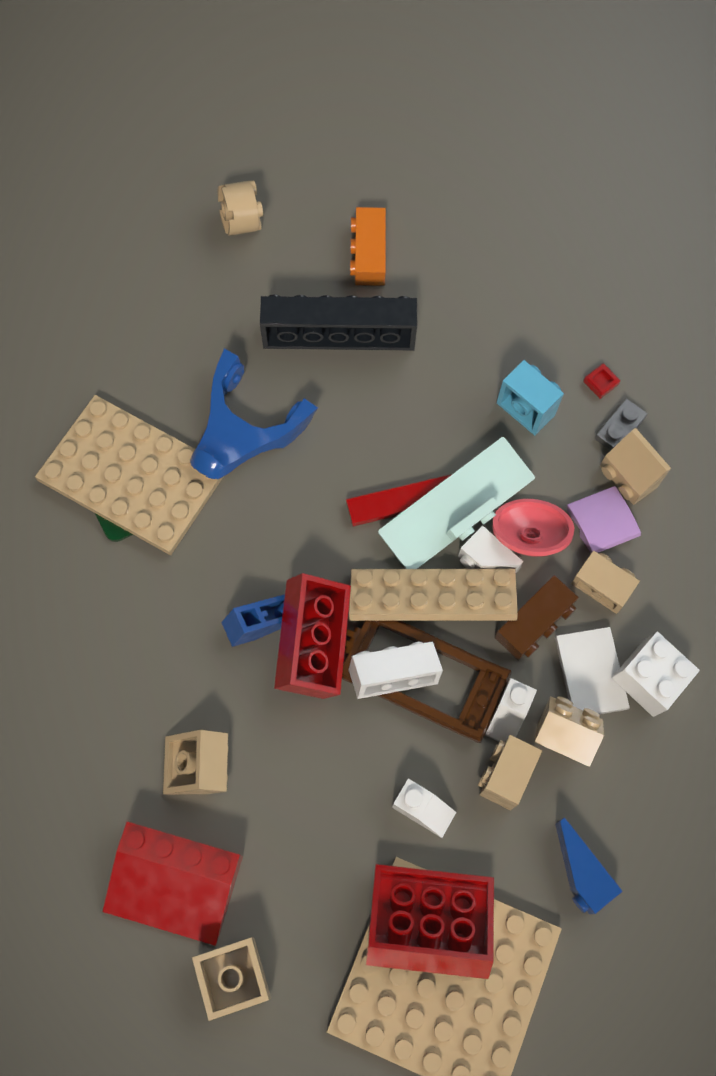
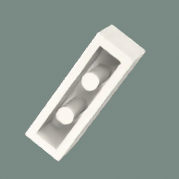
M415 642L409 646L399 648L391 646L376 652L362 651L352 656L349 666L357 699L436 685L443 672L433 642Z

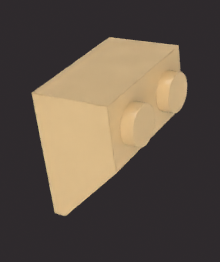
M636 428L606 454L600 464L604 476L612 480L619 488L622 497L629 500L633 505L657 489L671 469Z
M196 730L166 736L163 794H213L227 792L228 733Z

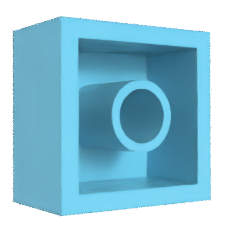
M523 360L502 381L497 404L535 436L556 415L564 393L555 382L546 379L536 366L530 365Z

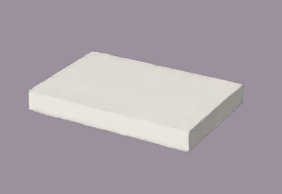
M610 627L555 637L568 698L574 707L581 710L588 708L598 714L623 711L630 708L626 691L612 679L620 665Z

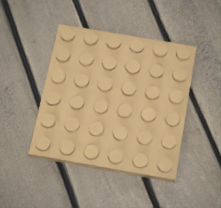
M395 857L392 865L423 869L398 857ZM494 899V962L489 979L368 966L366 965L368 926L327 1033L421 1076H511L562 928Z

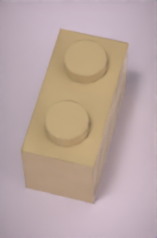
M593 550L571 584L617 614L640 581L635 578V575L630 570L619 568L612 563V560L607 555Z

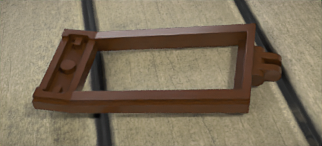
M365 621L362 629L355 627L354 631L347 629L346 637L350 639L345 642L344 653L348 657L343 665L342 680L351 684L353 682L349 666L352 656L362 651H368L379 626L414 642H433L437 653L480 672L459 719L449 716L399 691L377 696L477 743L482 741L510 679L511 670L484 660L402 621Z

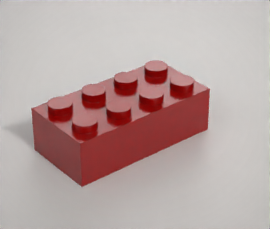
M305 573L287 580L274 689L321 699L340 695L351 591L350 585Z

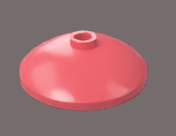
M518 499L502 505L495 512L496 516L493 517L492 529L496 538L508 549L526 556L543 557L558 553L569 546L574 535V524L570 516L558 506L542 500Z

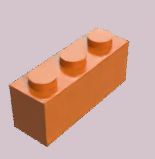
M356 207V217H351V233H356V239H351V254H355V260H350V276H355V285L385 286L386 208Z

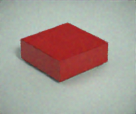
M604 363L588 374L583 380L599 399L617 387L621 381Z

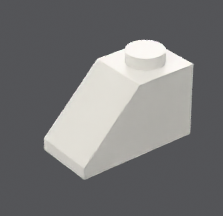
M484 526L460 548L458 555L461 558L460 562L467 569H515V573H517L523 563L516 554L504 546Z
M510 678L485 736L498 742L500 740L505 741L509 735L516 737L537 690Z
M410 779L406 781L392 806L398 812L441 838L456 814L451 807L436 795Z

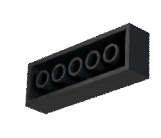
M275 294L261 296L260 329L263 349L414 351L417 333V298L400 296L398 298L373 296L367 298L353 295L347 297H332L329 295L320 297H307L305 295L286 297Z

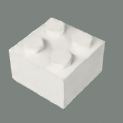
M657 631L642 641L613 675L612 679L654 717L670 708L700 670Z

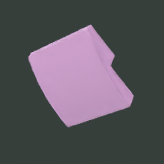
M615 486L567 505V512L580 529V538L591 553L593 550L599 553L641 536L633 514Z

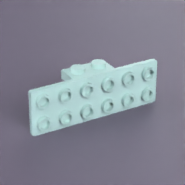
M501 437L379 529L378 534L405 569H417L458 537L463 541L475 532L472 526L481 521L484 525L496 516L493 510L533 481L535 476L508 441Z

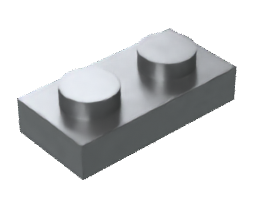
M626 399L599 431L595 440L611 451L634 428L637 429L648 413Z

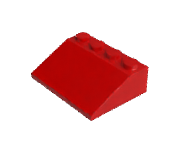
M126 822L117 848L102 912L216 946L243 856Z
M376 864L366 965L489 979L494 962V877Z

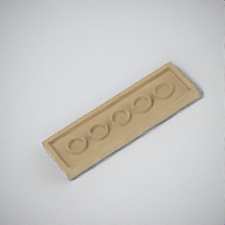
M351 569L350 621H517L515 569Z

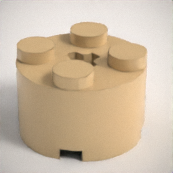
M254 180L218 186V202H221L222 208L219 211L223 228L228 236L261 230L260 217H263V208L260 201L256 202L255 195H257V189Z

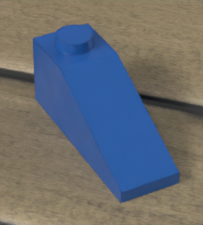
M285 594L233 608L221 622L231 646L234 647L251 642L280 630Z
M563 818L555 825L570 890L575 895L572 899L583 913L587 911L589 914H596L618 896L622 890L569 822Z

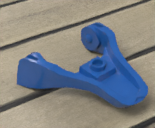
M225 348L213 377L207 428L190 459L191 466L211 479L222 478L248 459L262 452L286 447L306 429L318 407L304 398L302 402H297L291 408L284 424L265 429L252 426L239 418L227 407L224 396L227 392L235 389L244 374V365L240 363L237 355Z

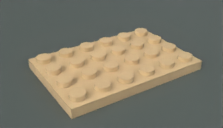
M94 395L35 476L40 483L170 556L223 479V477L220 479L208 478L191 466L190 459L195 451L194 448L97 395Z

